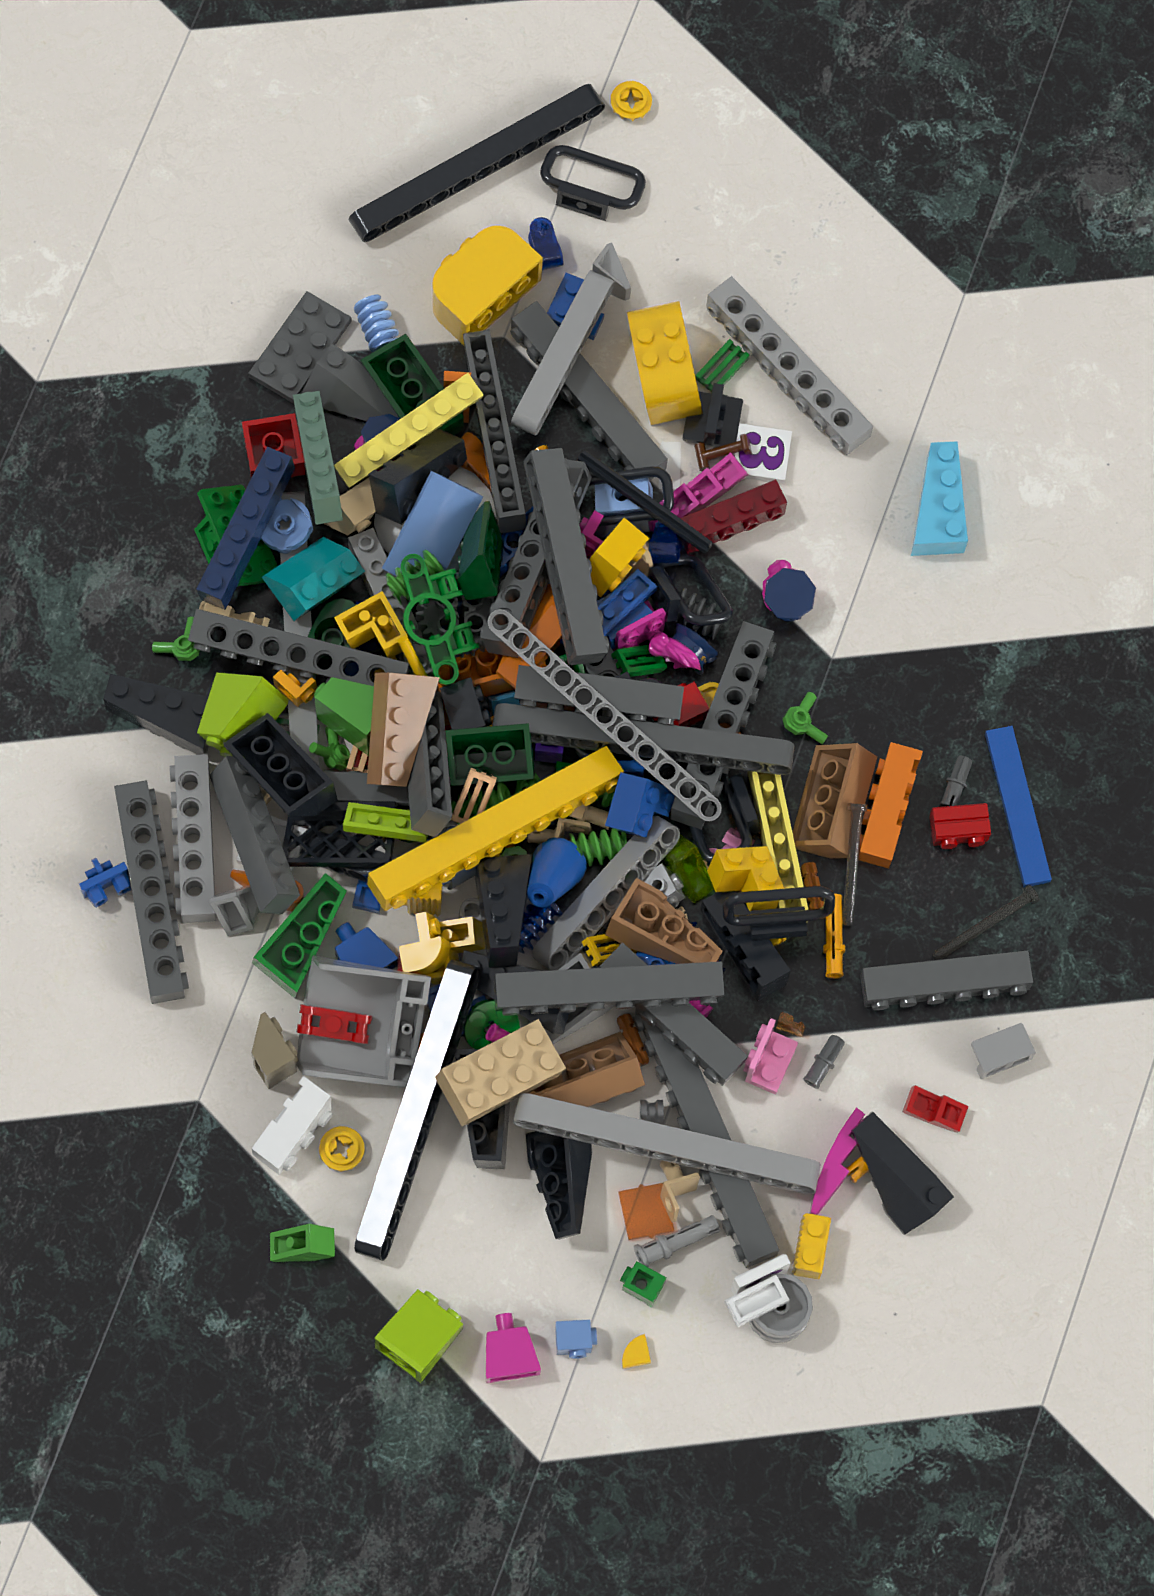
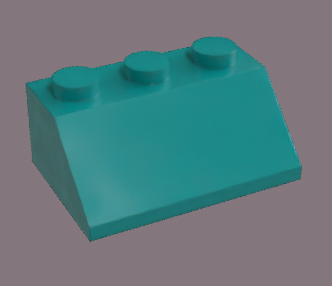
M322 537L265 574L262 578L292 620L296 621L351 585L365 570L350 549Z

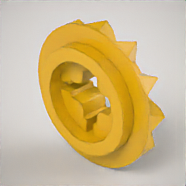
M626 81L614 88L610 104L612 105L613 112L619 114L621 119L629 118L633 121L635 118H643L650 111L652 95L645 85L636 81ZM630 93H632L633 100L638 101L635 102L633 108L626 102Z
M345 1126L334 1127L327 1131L319 1144L321 1160L329 1169L338 1170L339 1172L352 1170L361 1162L365 1151L364 1142L360 1134L354 1129ZM336 1139L343 1146L351 1145L347 1149V1159L341 1153L333 1154L337 1150Z

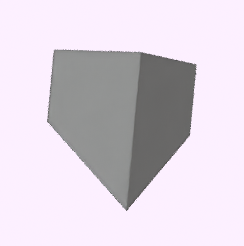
M609 243L594 261L592 271L614 280L615 284L611 295L626 301L630 299L631 286L613 244Z
M250 885L219 893L210 898V904L227 936L254 929L259 908Z

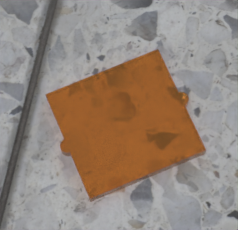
M663 1183L649 1186L640 1184L638 1188L618 1191L628 1240L644 1237L653 1239L654 1235L674 1232L673 1222H671L660 1198Z

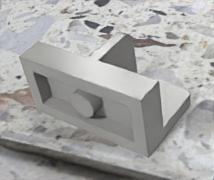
M1022 1023L977 1039L971 1043L979 1062L977 1072L980 1079L1032 1060L1036 1053Z

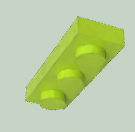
M348 803L343 823V830L345 832L425 843L427 841L428 835L411 830L410 810Z

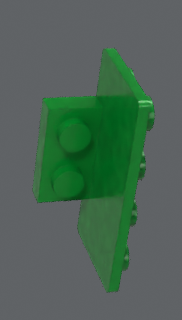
M243 485L201 489L197 493L206 517L194 530L208 564L245 492ZM260 539L237 586L266 583L262 577L278 566L271 549L265 545L262 539Z

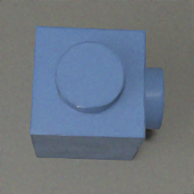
M590 1320L556 1321L557 1355H569L571 1359L585 1358L586 1353L592 1352V1345H597L596 1327L591 1328Z

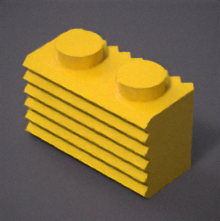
M440 881L433 885L424 895L417 896L416 894L409 898L403 905L407 906V912L409 914L428 912L431 915L436 914L437 917L441 915L443 883Z
M806 1213L800 1221L801 1225L799 1227L792 1273L796 1276L820 1279L831 1218Z

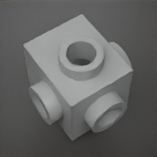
M663 864L655 867L643 880V882L662 891L667 896V901L674 908L685 898L681 891L684 887L681 879L676 873L672 874Z

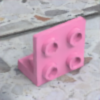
M771 1018L768 1025L762 1024L754 1044L757 1047V1051L751 1049L743 1071L747 1073L745 1082L776 1095L798 1042L774 1032L773 1028L776 1020Z

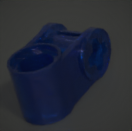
M535 218L530 224L528 241L530 246L543 257L542 271L563 266V255L553 224L547 218Z
M658 521L655 524L652 539L649 541L652 563H678L682 548L681 541L676 533Z

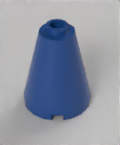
M553 837L540 843L534 850L527 896L532 904L538 907L551 905L577 885L584 877L587 869L586 858L584 855L581 856L576 850L577 846L573 842L564 838Z

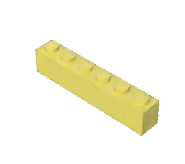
M465 374L334 465L335 470L348 489H351L367 478L370 472L373 470L377 471L383 467L384 463L393 460L401 452L409 449L483 398V393L470 374Z
M748 771L755 812L761 829L762 846L768 847L784 888L804 887L781 775ZM806 898L779 900L776 909L805 906V910H808Z

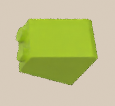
M216 673L197 733L206 740L207 745L219 750L221 756H233L224 747L223 743L267 713L276 720L288 705L289 699L262 676Z
M417 1289L375 1337V1348L421 1383L463 1330V1323L460 1322L462 1317L451 1308L445 1310L439 1306L438 1298L427 1290L422 1293Z

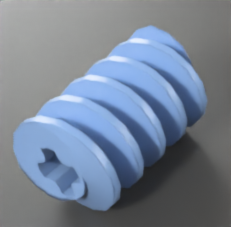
M378 294L365 297L354 306V312L358 315V322L361 324L362 332L365 333V340L369 343L368 347L371 352H375L397 339L395 337L399 334L397 329H391L395 326V321L392 319L387 320L391 317V311L385 310L388 304L386 301H380L381 296Z

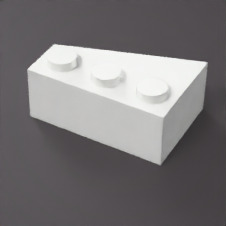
M305 1076L299 1082L302 1087L292 1099L287 1098L283 1104L285 1108L275 1120L272 1119L252 1147L253 1156L278 1175L284 1169L289 1171L297 1160L295 1155L301 1148L306 1149L315 1138V1135H313L314 1131L319 1125L324 1127L333 1115L330 1112L332 1110L331 1096Z

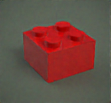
M295 413L242 422L251 478L267 447L292 456L295 470L291 477L305 475L304 458Z

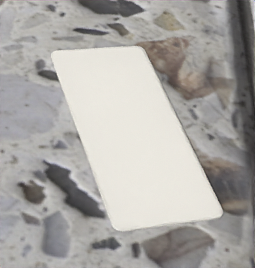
M662 441L659 449L668 458L666 471L671 476L673 490H676L680 486L681 443ZM659 479V489H662V483Z

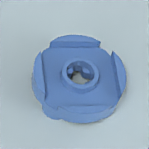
M280 498L261 537L265 545L283 554L301 547L313 531L308 509L302 502L290 498L291 500H282ZM281 520L285 522L292 521L289 524L290 527L286 530L279 529L281 527L279 522Z

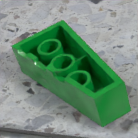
M326 873L253 957L252 964L293 998L296 997L310 969L312 956H316L347 892L346 889Z

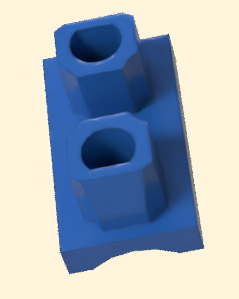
M97 858L91 860L94 868L85 871L88 879L79 883L84 899L88 897L95 908L108 901L104 889L112 885L118 896L131 891L128 878L130 876L125 862L113 867L110 860L100 864Z

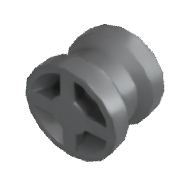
M640 1100V1119L663 1125V1100H656L654 1103Z

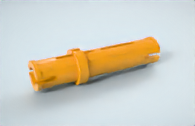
M834 894L835 908L832 914L826 917L825 921L826 945L823 946V953L826 954V977L833 979L843 977V954L845 953V945L842 944L843 897L840 894ZM833 914L835 918V931H833Z

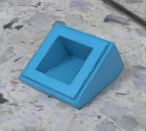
M514 690L487 696L493 715L498 704L519 705V700L514 698Z

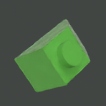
M306 1224L270 1233V1261H317L335 1256L334 1228Z

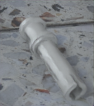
M711 1215L666 1236L659 1234L655 1237V1240L644 1245H634L636 1257L639 1263L649 1267L650 1263L659 1259H669L672 1256V1252L720 1232L716 1218Z

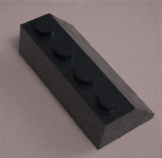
M269 713L223 743L224 747L289 817L316 816L338 801L333 781Z

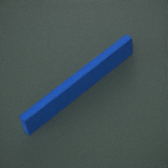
M1013 726L987 730L985 737L1023 887L1050 883L1052 879Z

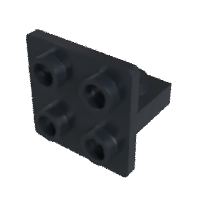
M714 383L712 393L699 391L703 414L686 417L683 441L704 443L705 445L716 447L736 442L743 399L724 395L723 384Z

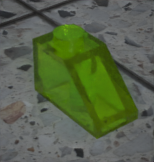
M680 835L678 842L663 858V861L672 874L676 873L684 885L683 891L693 903H696L713 891L714 887L697 846Z

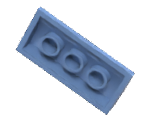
M431 471L382 569L396 576L395 568H400L401 561L405 556L417 554L423 558L422 552L426 549L435 555L446 571L483 496L472 489ZM408 560L414 566V560Z

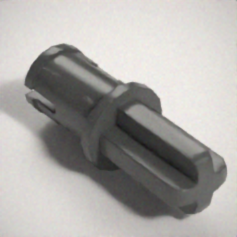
M961 755L957 757L951 776L946 779L948 784L940 806L958 805L961 793L967 787L965 782L972 765V760L968 757Z
M837 1035L829 1037L820 1054L814 1056L815 1062L803 1078L805 1083L819 1089L829 1069H833L835 1066L833 1063L845 1045L843 1039Z

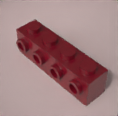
M775 479L680 519L707 537L712 543L728 540L740 532L750 531L767 521L779 519L785 514L788 502ZM679 536L687 554L699 551Z

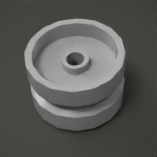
M772 1274L760 1282L777 1275L789 1298V1302L782 1305L784 1307L783 1311L774 1309L749 1323L753 1331L762 1339L773 1343H783L797 1338L806 1328L813 1310L812 1296L807 1286L797 1277L788 1274Z

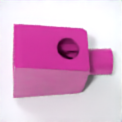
M512 1313L496 1315L497 1331L486 1333V1383L540 1375V1364L527 1327L514 1328Z

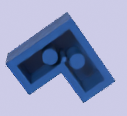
M620 772L605 826L620 832L647 838L648 831L653 822V813L668 817L674 803V794L664 785Z

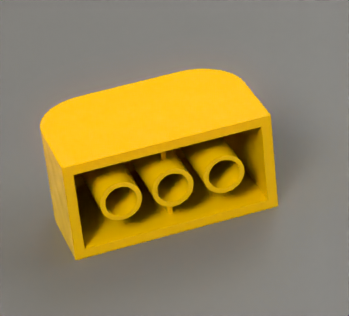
M490 226L481 230L473 238L468 237L454 255L449 254L443 259L441 266L434 274L432 282L434 316L443 327L464 345V333L482 331L489 328L541 281L543 257L515 231L504 226Z
M680 301L627 312L643 395L651 425L703 414Z

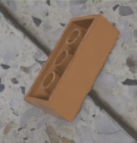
M858 743L816 745L793 829V838L797 850L827 858H851L877 760L876 755Z
M620 1031L560 1054L559 1056L566 1069L559 1077L528 1092V1094L589 1107L597 1103L607 1102L610 1098L620 1094L633 1092L637 1088L644 1086L645 1083L638 1058Z

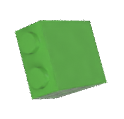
M331 677L326 684L322 683L314 693L316 717L327 727L369 756L374 686Z

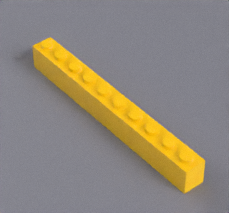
M605 746L368 873L367 885L384 911L392 907L393 909L400 908L409 898L416 894L417 896L424 895L433 885L440 881L442 883L448 882L457 872L463 869L470 870L474 868L481 859L487 856L494 857L498 855L505 846L511 843L518 844L522 842L529 833L535 830L539 832L546 829L555 819L559 817L564 819L570 816L576 808L581 805L588 806L597 800L598 796L605 792L608 794L614 792L620 772L624 773L608 747Z

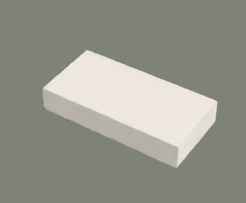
M777 1275L725 1300V1304L737 1327L789 1302V1298Z

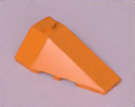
M548 584L529 631L554 652L561 645L562 634L551 584ZM526 636L522 649L526 648L529 644L528 636ZM546 652L538 653L534 660L536 666L540 667L549 658V654ZM503 655L496 674L516 689L518 666L530 665L520 656L517 658Z

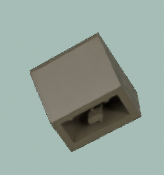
M264 1012L260 1014L251 1053L254 1068L267 1088L270 1089L297 1072L296 1062L299 1060L296 1056L298 1053L290 1040L284 1041L281 1033L283 1030L275 1017L269 1018L267 1013Z

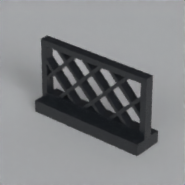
M336 801L316 816H288L283 850L289 866L381 867L392 861L395 838L370 835L375 841L363 849L357 842L367 834L357 833L351 837L343 830V823L349 802L398 809L396 801ZM294 825L307 826L309 828L299 837L293 833ZM324 826H334L336 828L326 837L319 832ZM315 834L321 841L309 849L303 842ZM342 834L348 841L336 849L330 842ZM297 846H300L305 851L298 858H289V853ZM325 846L332 851L325 858H318L315 855ZM352 846L359 851L352 858H345L342 855ZM379 846L385 850L384 858H372L369 855Z

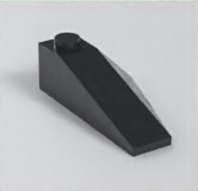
M870 1112L851 1130L861 1156L869 1168L873 1178V1185L877 1188L883 1202L882 1207L885 1214L903 1235L935 1216L954 1198L940 1179L874 1112Z
M539 1131L527 1133L528 1163L530 1169L534 1170L539 1181L536 1184L539 1193H543L547 1203L545 1211L555 1239L560 1240L580 1234L592 1158V1145Z

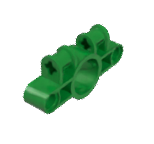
M409 554L404 557L400 564V573L410 601L403 613V628L414 643L424 646L433 677H439L438 670L442 665H448L453 669L454 674L450 680L439 678L438 681L440 685H450L456 681L459 675L455 655L480 648V646L474 640L471 630L472 621L456 625V613L452 604L448 601L463 595V592L458 589L454 576L456 573L455 568L429 576L424 559L420 555ZM412 559L420 564L419 573L413 575L409 574L405 569V563ZM445 579L447 580L448 587H449V590H450V591H448V588H447ZM429 600H434L446 608L444 609V615L450 623L448 630L442 637L440 634L429 637V640H425L413 633L415 627L413 621L409 620V614L415 604L419 603L420 606L429 603ZM461 632H463V634H464L466 644H465V642H464V639H463V636H462V633H461Z

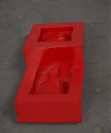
M914 1085L911 1087L902 1112L924 1122L958 1133L969 1106L948 1096H938Z

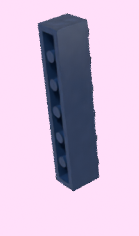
M270 447L266 448L196 589L202 601L226 610L295 470L292 456Z

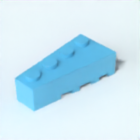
M958 441L934 442L930 444L927 454L911 556L964 553L968 543Z

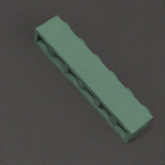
M320 391L293 395L295 414L315 523L323 524L342 521L340 495Z

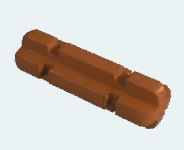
M814 862L802 864V877H805L803 881L804 886H820L819 877L816 876L818 873L816 864ZM807 898V901L810 902L809 910L821 908L824 905V901H821L822 898Z
M630 1013L623 1014L617 1018L619 1029L623 1030L622 1034L637 1056L640 1067L645 1066L649 1063V1057L647 1052L643 1051L644 1045L637 1028L633 1027V1018Z

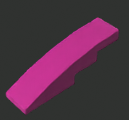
M730 452L711 469L706 468L688 484L683 483L674 491V507L671 512L682 518L702 510L749 474ZM664 499L660 502L662 506L664 504ZM658 520L651 521L653 522V530L659 538L671 531Z
M857 1107L840 1130L826 1157L817 1182L816 1192L813 1194L809 1214L818 1215L849 1174V1170L842 1165L857 1145L856 1141L850 1137L852 1135L851 1130L865 1116V1113Z

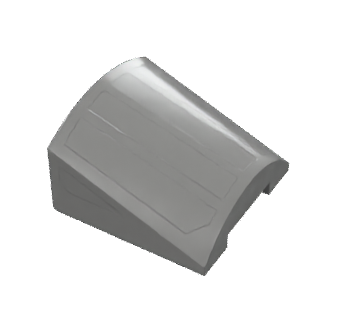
M313 955L303 1004L372 1015L371 1024H368L367 1035H369L368 1044L299 1033L297 1051L299 1061L296 1065L302 1075L407 1087L418 1054L424 1008L428 1001L431 977ZM313 1015L311 1025L319 1027L321 1016ZM350 1021L349 1032H356L357 1022Z

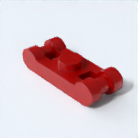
M300 1004L299 1013H302L300 1024H297V1033L368 1044L369 1035H367L368 1024H371L372 1015ZM313 1015L321 1016L319 1027L311 1025ZM350 1021L357 1022L356 1032L348 1031Z

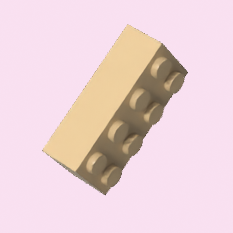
M538 1019L442 1068L435 1076V1079L463 1127L518 1098L520 1094L528 1093L559 1077L566 1067Z

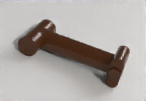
M746 434L740 435V441L706 450L704 443L694 445L699 471L701 472L706 468L710 469L708 461L727 456L730 452L734 454L744 451L746 455L752 454L749 437Z

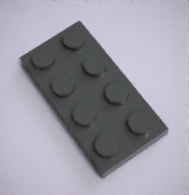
M306 291L249 371V378L294 404L293 395L302 393L316 363L332 343L335 345L352 322L351 316Z

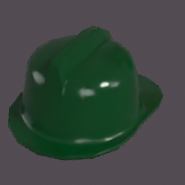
M335 599L327 603L310 629L308 637L349 648L350 646L334 617L356 606V604L346 599ZM323 656V657H322V659H325V660H330V659H332L330 656Z

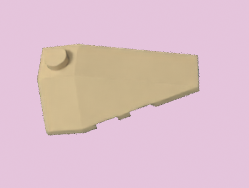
M369 478L340 496L343 520L324 523L325 525L346 535H350L356 530L360 533L371 525L369 520L376 511Z

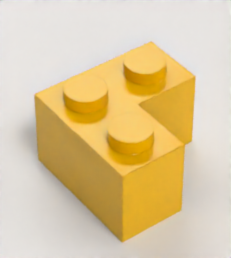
M625 518L621 520L589 559L592 566L590 574L592 584L596 586L599 597H602L607 590L613 592L632 569V566L629 565L631 560L637 563L647 551L643 546L649 538Z
M383 591L334 617L350 648L354 649L376 637L387 658H392L403 652L398 639L401 636L408 635Z
M767 846L716 849L707 870L715 892L785 889ZM779 900L746 904L749 911L776 909Z
M466 917L439 922L441 934L438 937L441 936L450 941V952L441 968L426 975L431 977L430 983L434 985L441 984L447 964L451 960L459 961V953H463L464 950L478 951L485 949L483 927L480 920L474 917Z

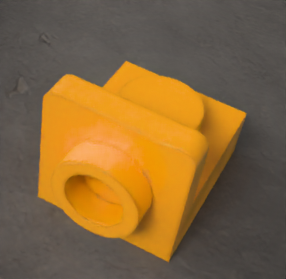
M280 670L273 676L274 686L297 707L303 702L305 704L310 702L314 698V693L317 689L314 678L311 677L300 688V682L291 673L286 675Z

